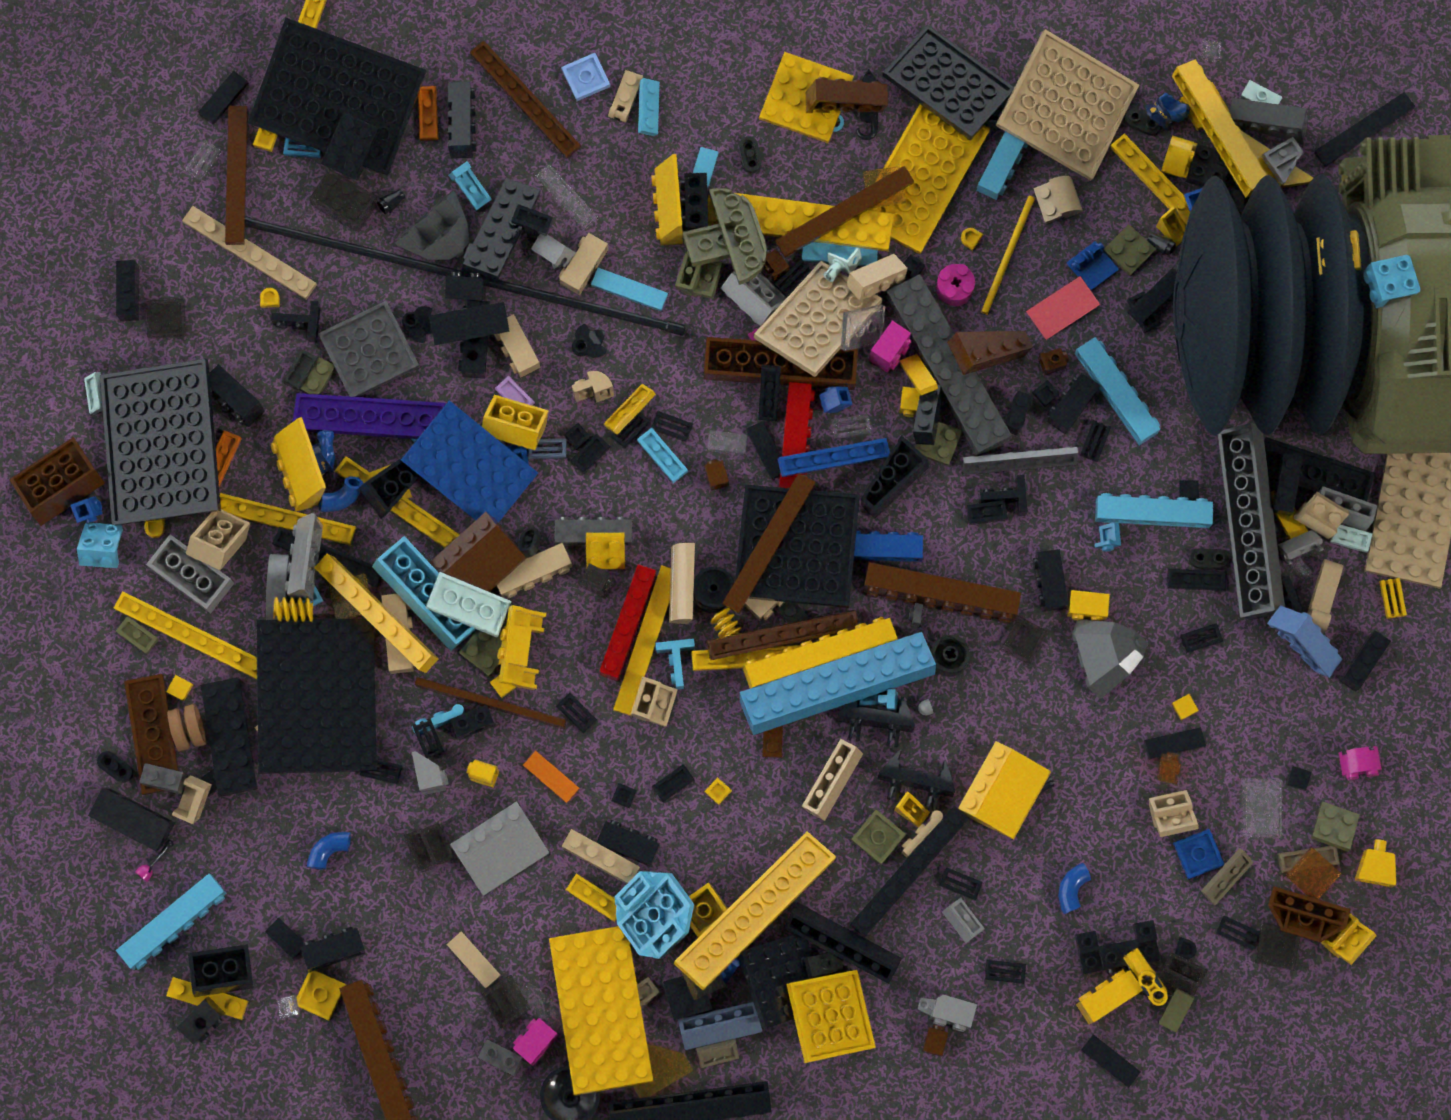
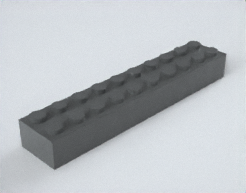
M919 274L888 290L886 293L887 301L902 327L911 333V343L937 385H941L943 400L960 430H962L974 455L981 456L1010 441L1012 435L977 373L972 372L963 375L947 343L954 333L921 275Z
M1248 423L1223 430L1218 434L1240 618L1253 620L1273 616L1280 605L1285 607L1264 436L1256 424Z

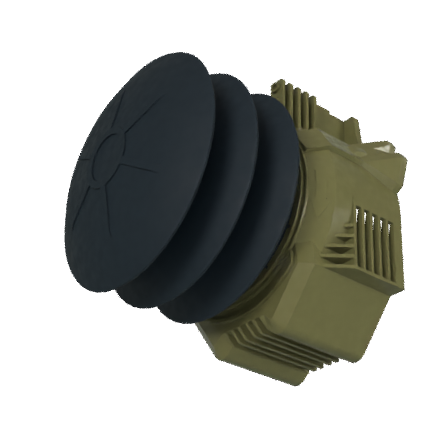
M1428 135L1425 139L1401 137L1399 140H1395V137H1390L1387 140H1383L1382 137H1378L1376 140L1366 137L1363 143H1360V154L1363 157L1344 158L1339 163L1338 173L1342 178V182L1339 183V193L1342 194V200L1332 181L1323 174L1318 175L1309 183L1294 213L1279 183L1270 175H1266L1259 180L1241 217L1224 182L1217 176L1207 180L1192 207L1185 227L1174 284L1173 319L1178 360L1181 363L1191 403L1208 433L1215 436L1223 431L1241 395L1257 428L1262 433L1269 435L1279 426L1294 396L1309 427L1318 434H1323L1330 429L1341 407H1343L1347 416L1352 443L1363 454L1451 453L1450 135ZM1357 230L1359 236L1362 269L1358 271L1354 268L1353 246L1350 239V231ZM1319 237L1320 242L1322 239H1324L1323 248H1321L1320 246V258L1323 273L1321 276L1319 274L1316 238ZM1409 255L1420 286V292L1389 300L1384 307L1376 308L1374 302L1370 299V288L1364 280V270L1371 262ZM1323 258L1325 262V267L1322 265Z

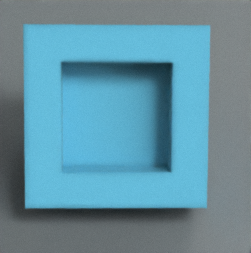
M888 689L887 695H878L879 705L887 706L888 711L897 712L898 692L895 689Z

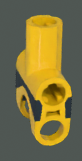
M1138 948L1125 955L1123 959L1137 978L1139 985L1149 1000L1156 1006L1164 1005L1168 999L1166 987L1156 972L1150 967ZM1145 976H1149L1150 979L1145 980ZM1157 991H1161L1164 994V996L1160 999H1157L1153 996V994Z

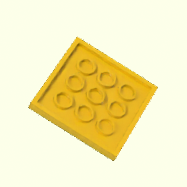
M784 52L759 120L829 144L841 111L840 109L830 111V113H822V110H813V113H806L805 92L814 80L820 77H825L828 80L845 79V81H853L854 76Z
M858 970L786 984L804 1063L876 1048Z

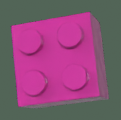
M892 320L871 349L869 361L886 373L890 369L894 370L900 362L901 354L905 355L910 348L911 333Z
M540 1018L537 1021L533 1019L526 1027L528 1031L525 1035L520 1034L513 1042L515 1045L513 1049L532 1066L559 1036Z

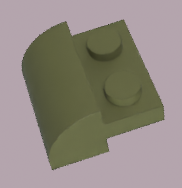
M686 251L675 287L690 296L713 299L724 264L723 262L716 261L692 267L688 252Z

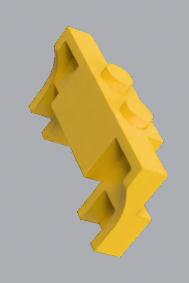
M509 606L507 624L500 633L502 644L497 655L499 665H501L499 683L515 685L514 687L529 690L537 689V685L534 682L535 675L539 673V670L526 668L528 663L531 632H544L542 621L546 617V613L529 610L520 606Z

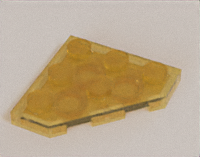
M647 1044L653 1082L633 1085L639 1098L650 1097L693 1072V1069L684 1053Z

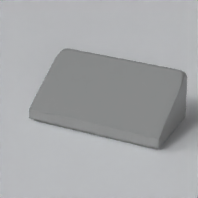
M959 898L942 911L965 943L985 929L962 898Z

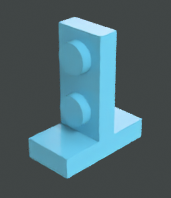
M468 161L452 171L449 177L457 183L474 209L478 210L492 199L471 171Z
M694 639L656 643L657 654L672 652V654H669V664L674 666V673H671L672 685H676L678 690L684 689L680 651L695 650Z

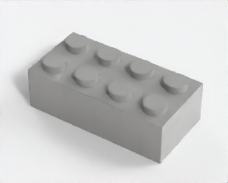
M170 534L146 565L150 570L211 614L234 585V582L220 570L186 555L187 546Z

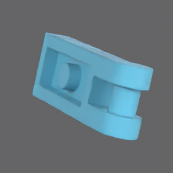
M456 704L451 711L435 713L434 717L431 718L434 728L451 723L452 718L464 714L465 710L462 705ZM423 718L417 720L415 724L419 725L421 721L427 722V720Z

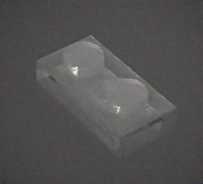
M709 430L707 451L745 455L747 434Z

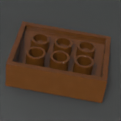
M74 437L9 479L30 514L40 526L65 511L71 504L78 502L105 484Z
M485 512L429 563L438 573L442 572L490 592L527 558L498 521Z

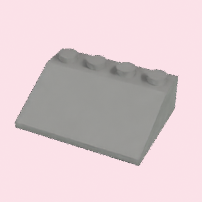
M314 513L298 519L297 525L293 527L295 541L290 547V555L293 556L292 562L288 563L287 569L288 574H290L289 581L285 583V592L289 598L298 599L301 597V599L306 600L309 597V600L313 601L317 570L314 567L318 564L323 530L322 523Z
M517 801L450 844L483 896L549 854V851Z

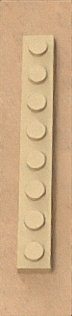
M194 206L191 207L182 220L187 226L306 300L317 286L316 282L245 239V245H226L225 226Z

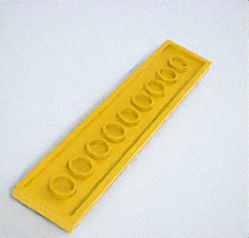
M735 193L739 196L743 195L752 204L762 234L774 237H782L834 207L831 205ZM708 195V226L719 223L710 195ZM867 210L813 242L889 252L894 214Z
M807 831L674 961V965L704 990L836 859V856Z

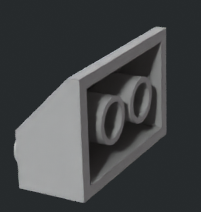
M733 271L721 287L726 296L738 304L739 308L745 311L759 326H762L787 298L761 272L752 280L739 285Z

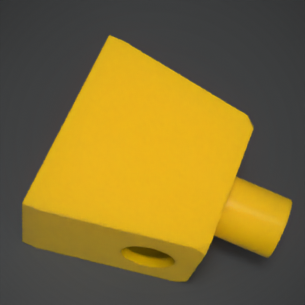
M1376 839L1374 850H1364L1355 881L1386 887L1396 886L1395 854L1386 852L1387 841Z

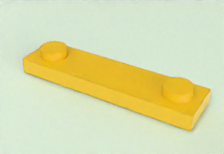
M175 977L172 978L166 995L196 1006L209 996L225 1012L224 1015L240 1020L243 1019L249 1002L225 993L194 997L191 982Z

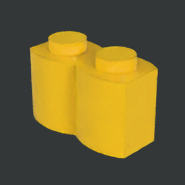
M475 759L473 763H469L467 773L471 781L494 788L499 769L497 766Z

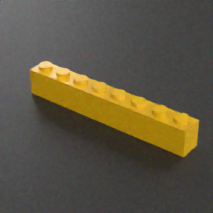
M1196 59L1176 67L1172 78L1245 198L1251 196L1259 180L1268 174L1262 169L1258 158L1254 156L1249 143L1243 138L1240 128L1235 125L1230 112L1224 107L1221 97L1216 94L1211 81L1207 79L1202 66L1198 64Z
M326 554L314 567L418 670L427 673L438 661L439 658L335 557Z
M880 617L874 619L872 624L866 625V623L856 625L854 630L848 631V629L838 631L835 636L825 635L820 637L817 642L807 641L802 643L799 648L794 649L792 646L782 650L783 653L778 655L775 652L764 656L765 659L760 661L757 658L746 662L747 665L744 666L743 671L749 688H753L898 640L891 619Z

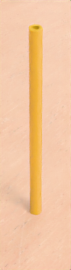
M1028 196L981 310L983 314L988 315L1034 203L1035 198L1032 196Z

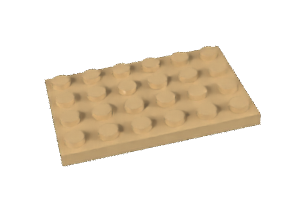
M823 261L817 264L754 333V339L814 377L817 376L882 303V298L876 294L859 300L846 286L848 277L842 273H839L833 282H830V279L829 281L826 280L823 274L830 266Z

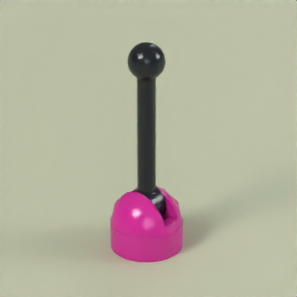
M167 840L166 846L149 865H141L135 873L147 882L153 874V865L168 848L174 845L173 841Z

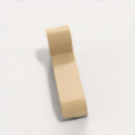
M1324 559L1307 612L1313 618V623L1321 628L1320 632L1322 634L1327 630L1331 620L1330 611L1343 570L1342 564Z

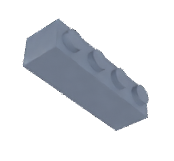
M753 1002L678 1020L685 1050L762 1032Z

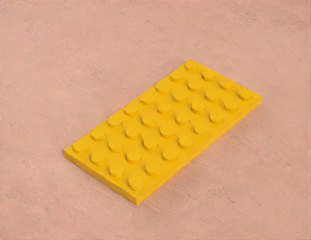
M919 104L876 180L877 182L905 166L912 176L914 183L869 209V211L894 214L891 240L921 255L991 128L984 125L970 141L923 105Z
M619 926L549 938L574 1096L653 1082L630 942Z

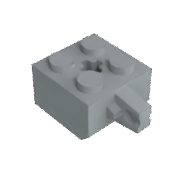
M942 995L936 1000L920 998L917 1010L930 1015V1019L934 1020L933 1024L943 1027L949 1024L953 1026V1030L964 1032L972 1026L977 1004Z

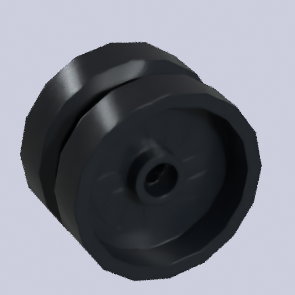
M717 566L701 570L694 579L693 602L695 606L707 613H718L725 609L726 606L723 605V601L734 584L731 574Z

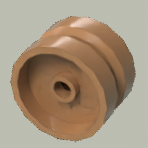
M195 703L185 706L184 716L178 708L167 712L170 732L179 752L189 750L190 740L195 747L206 745V734L202 718Z

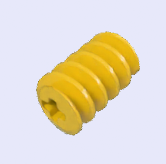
M275 597L273 618L275 619V616H277L278 621L281 622L283 616H285L286 621L289 622L292 616L294 622H297L300 616L302 622H305L308 616L310 622H312L313 602L311 603L309 597H307L305 603H303L301 597H299L297 603H295L293 597H291L289 603H287L286 598L283 597L281 603H279L278 597Z
M730 608L721 610L711 619V624H717L714 627L715 631H720L718 633L719 638L738 634L742 629L741 627L735 628L738 621H731L735 615L727 614L731 610Z

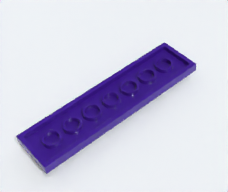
M297 393L293 421L302 417L307 432L318 433L323 430L333 431L334 434L418 439L446 403Z

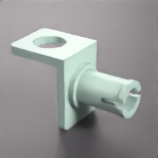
M856 248L847 260L828 253L827 257L830 267L823 275L826 280L829 281L830 279V282H833L841 271L846 274L854 271L862 261L860 249Z

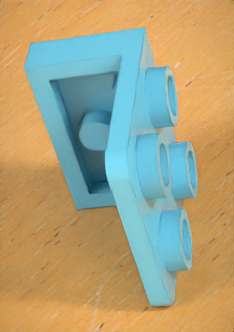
M1409 255L1371 262L1364 270V280L1369 285L1370 299L1374 302L1376 308L1384 307L1389 300L1420 292V286Z
M85 523L77 547L79 565L118 568L117 548L123 531L122 526Z

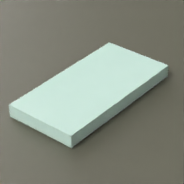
M439 572L425 608L498 637L511 601Z

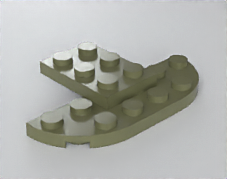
M724 188L709 189V195L719 224L682 232L692 267L730 258L738 284H744L755 278L766 262V243L755 210L749 200L743 195L739 196L733 193L732 190Z

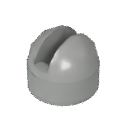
M929 699L923 700L918 706V711L922 715L927 716L934 713Z

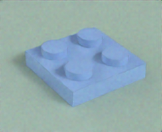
M595 53L561 67L576 101L610 87L608 78Z

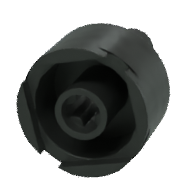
M947 635L937 639L931 649V654L936 663L935 671L942 676L954 677L960 674L966 668L970 659V651L966 641L957 635ZM953 653L952 657L948 659L947 654Z

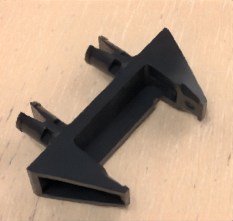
M902 696L897 713L865 707L859 708L857 701H854L842 707L836 721L850 724L847 738L849 741H851L854 732L856 742L860 741L862 725L888 729L886 745L890 747L891 740L894 738V748L899 746L900 731L913 733L915 728L913 718Z
M899 750L890 759L877 777L878 780L890 782L887 800H890L893 792H895L894 802L899 801L902 786L927 791L928 796L925 805L927 810L931 801H933V811L937 810L940 795L953 797L955 793L946 760L943 761L941 773L938 774L939 777H936V775L899 768L902 750Z

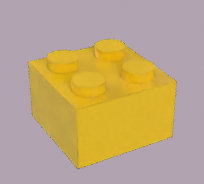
M710 883L705 884L689 896L694 903L690 927L698 938L728 909Z

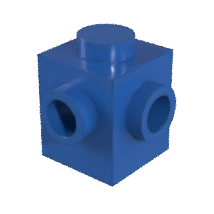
M832 386L827 388L826 392L819 395L824 413H837L853 405L848 387Z
M96 496L71 504L77 523L86 521V524L97 520L96 516L103 514L101 502Z

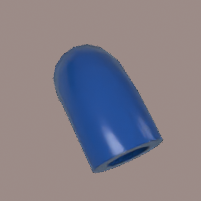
M347 477L339 491L323 493L318 504L319 511L334 512L349 507L358 499L361 493L359 487L363 484V481L357 477Z
M335 832L321 838L311 849L307 868L326 870L328 858L333 853L349 851L351 832Z
M1080 863L1069 870L1060 883L1058 898L1063 914L1081 907L1078 899V890L1083 884L1091 881V876L1084 863Z

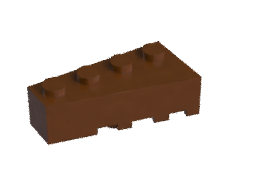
M825 77L815 79L805 92L806 113H813V110H822V113H830V111L840 109L841 113H848L854 109H857L858 112H883L888 106L887 84H881L878 81L866 83L862 80H854L852 82L845 81V79L828 80Z
M1026 331L956 332L947 342L963 375L1022 358L1033 348Z

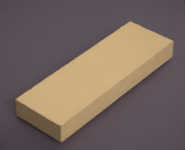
M462 931L447 944L486 989L501 976Z

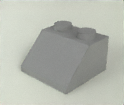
M412 752L421 793L427 795L445 791V785L449 784L445 771L418 752Z

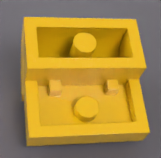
M1350 914L1346 929L1321 943L1334 956L1340 957L1352 965L1374 940L1376 934L1360 923L1358 918Z

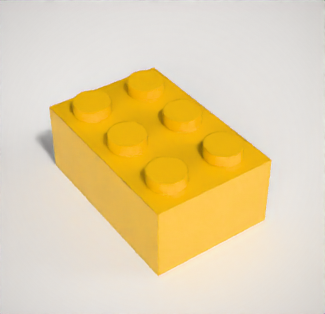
M494 395L483 417L482 427L498 440L536 450L546 428L549 410Z
M1124 969L1111 977L1113 981L1110 983L1106 980L1095 987L1096 992L1093 994L1089 991L1078 998L1080 1002L1076 1006L1088 1024L1094 1023L1143 991L1131 970L1127 972Z

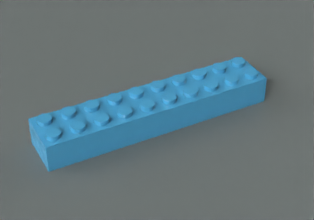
M919 632L741 691L740 704L752 734L755 735L887 691L888 689L935 675L936 663L923 633Z

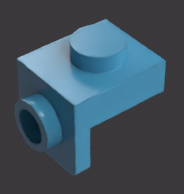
M1119 523L1099 526L1101 542L1095 543V548L1108 552L1113 551L1114 547L1121 546Z

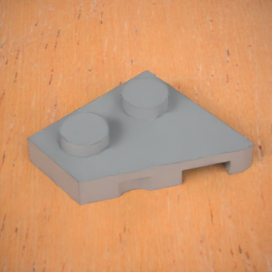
M1294 137L1265 152L1261 157L1282 186L1294 169L1303 150Z

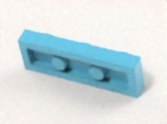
M645 78L640 80L638 133L651 136L658 134L659 81Z
M650 428L637 439V442L673 484L688 472V469L653 428Z

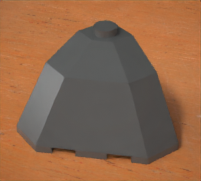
M452 191L441 198L429 213L423 214L416 221L417 223L402 233L395 242L397 246L429 260H450L455 256L458 258L466 251L465 247L469 243V229L456 193Z
M1078 620L1072 632L1073 641L1077 642L1080 653H1077L1081 668H1085L1086 685L1099 699L1103 698L1131 674L1143 658L1148 642L1135 630L1115 622Z

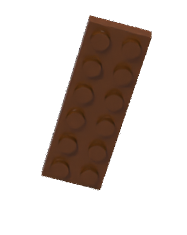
M157 674L124 681L139 780L145 763L179 771L175 743L168 722L167 712L169 711L164 675ZM140 783L142 795L165 791Z

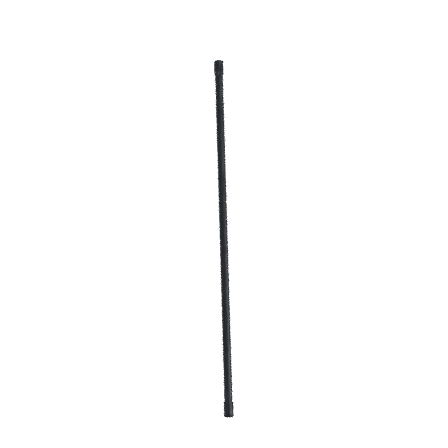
M245 216L246 228L262 230L443 276L451 274V271L462 272V270ZM486 278L487 287L665 330L666 332L681 336L685 332L686 325L663 321L502 280L497 281Z

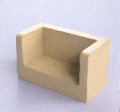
M190 775L183 782L186 787L180 804L173 811L172 815L194 824L201 816L212 784Z

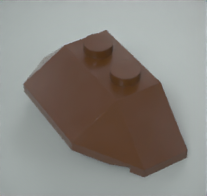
M1275 886L1272 888L1268 907L1282 932L1319 943L1346 929L1351 909Z

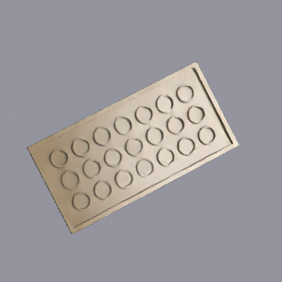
M1451 453L1387 454L1372 529L1373 534L1364 572L1395 579L1400 578L1403 581L1438 589L1441 588L1451 538Z

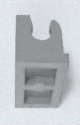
M542 234L538 236L531 248L557 266L565 258L561 264L562 267H566L571 258L576 254V252L553 237Z
M1313 530L1278 544L1282 561H1285L1288 565L1293 564L1290 559L1313 549H1317L1319 552L1324 550L1320 546L1323 543L1322 538Z

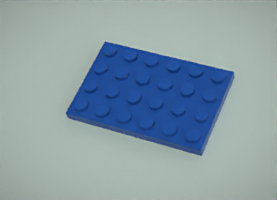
M450 400L401 458L402 462L474 520H477L487 512L498 523L538 474L536 470Z

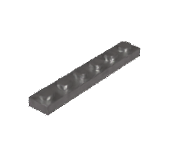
M1065 447L1060 449L963 457V473L968 475L1076 465L1078 449L1077 447Z

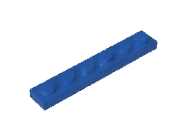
M887 438L779 457L778 463L781 476L787 477L798 475V473L803 474L888 458L890 450Z

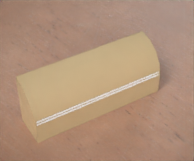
M679 543L671 547L669 623L689 624L693 619L695 543Z

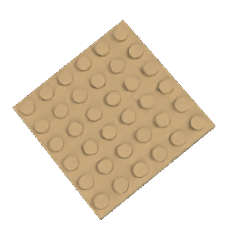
M1045 29L1030 55L996 126L1091 181L1116 134L1139 84Z

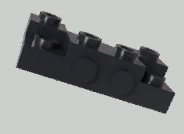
M1154 920L1133 924L1135 940L1103 946L1098 945L1096 931L1076 934L1075 939L1082 975L1105 970L1107 974L1119 972L1118 968L1121 967L1131 970L1123 957L1136 948L1140 950L1147 962L1161 960Z

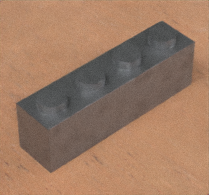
M560 517L559 520H555V546L563 543L564 546H586V533H625V546H632V520H628V517H617V520H609L608 517H598L597 520H590L589 517H579L578 520H571L570 517Z

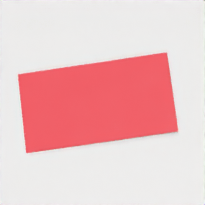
M1079 276L1026 312L1047 340L1098 307L1100 303L1081 276Z

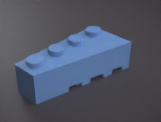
M1280 605L1267 624L1271 628L1278 629L1279 632L1277 634L1282 639L1285 638L1290 642L1289 646L1301 654V658L1315 672L1330 678L1343 660L1338 654L1339 651L1329 643L1330 639L1320 632L1321 628L1313 623V618L1305 612L1299 613Z

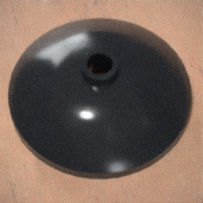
M569 1066L560 1067L546 1077L540 1091V1102L543 1111L549 1119L589 1120L595 1114L600 1102V1091L576 1095L571 1102L567 1100L568 1095L574 1096Z

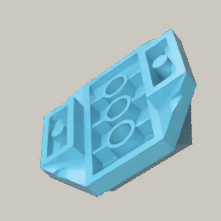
M639 871L614 896L615 905H617V925L636 952L641 956L657 959L664 958L689 933L694 903L672 873Z

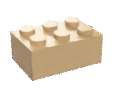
M224 510L211 512L190 536L186 555L221 570L246 541L250 523Z

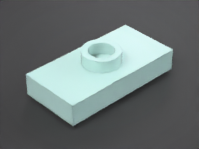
M1249 80L1240 98L1279 104L1282 96Z
M94 372L84 379L90 414H97L103 410L100 372Z
M1340 525L1337 528V533L1330 539V543L1367 553L1373 533Z

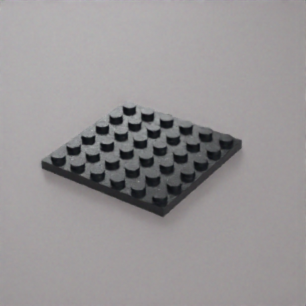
M745 484L735 581L790 488ZM812 490L749 599L849 608L860 495Z

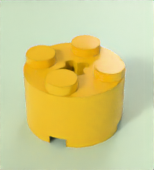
M1172 135L1161 171L1186 178L1197 143Z

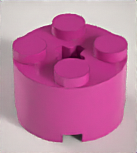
M951 264L942 269L936 284V293L939 299L954 307L967 303L975 287L973 273L964 264Z
M1373 746L1374 750H1369V747L1346 750V755L1339 752L1342 776L1346 777L1347 780L1359 779V775L1364 774L1367 777L1378 776V771L1382 770L1378 747Z

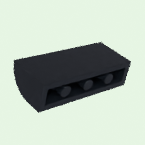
M504 302L429 315L434 345L510 332Z
M109 787L101 789L88 815L154 851H158L163 846L176 823Z

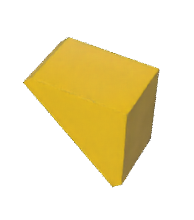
M1172 207L1159 219L1156 227L1166 237L1173 239L1177 247L1183 240L1186 226L1176 208Z
M908 791L894 810L918 828L930 813Z

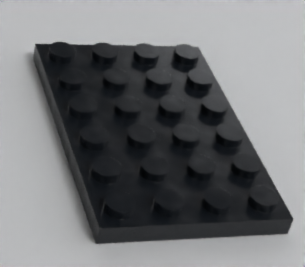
M928 24L882 75L970 141L986 124L988 119L1006 102L1014 89L1011 84Z

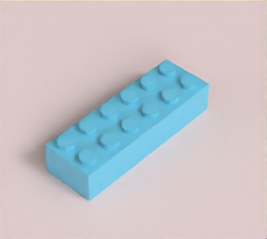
M405 536L376 559L372 566L375 571L450 651L476 630L425 608L439 573Z

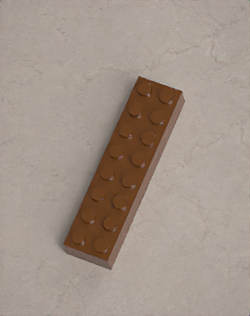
M707 337L704 380L761 384L762 365L781 366L780 385L788 386L789 382L812 384V387L815 388L837 386L848 387V390H855L858 348L842 347L817 376L814 377L757 340Z
M870 562L863 588V593H866V596L877 598L879 595L884 596L888 601H897L899 599L904 600V603L908 605L919 603L923 604L925 608L934 609V607L942 608V611L953 613L955 610L960 611L961 615L964 616L975 614L980 615V618L984 620H991V618L999 619V622L1004 624H1010V622L1015 621L1022 593Z
M361 979L339 988L385 1119L419 1120V1117L414 1115L412 1111L415 1108L413 1100L405 1092L408 1089L405 1078L399 1075L398 1071L401 1070L399 1061L393 1058L392 1052L395 1051L393 1044L385 1036L388 1030L385 1022L379 1019L378 1015L381 1014L378 1003L373 1002L372 996L375 994L371 984Z

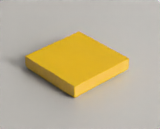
M318 971L310 972L307 974L293 1005L330 1021L342 996L339 988L347 984Z

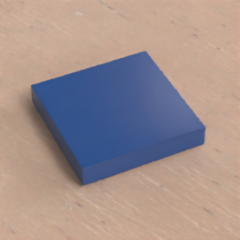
M1210 829L1173 842L1187 879L1225 865Z

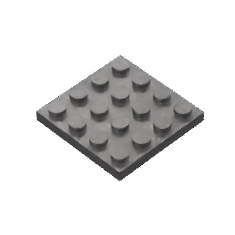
M387 301L318 333L350 397H360L420 367Z

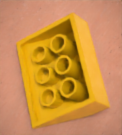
M672 154L655 168V175H651L652 187L656 186V193H653V203L657 204L658 210L654 211L655 222H659V228H656V240H660L661 245L683 244L677 156Z
M300 417L276 434L271 443L272 452L278 458V470L282 471L284 476V487L290 493V505L294 506L296 512L318 506L326 489L303 419Z
M995 741L958 809L968 818L1014 840L1051 771L1012 748Z

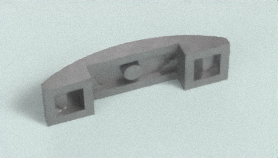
M270 554L266 586V620H278L277 616H275V619L273 618L274 599L278 597L279 603H281L283 597H287L285 583L288 574L289 554Z

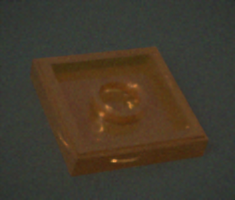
M1310 847L1285 876L1307 896L1319 899L1342 873L1313 847Z

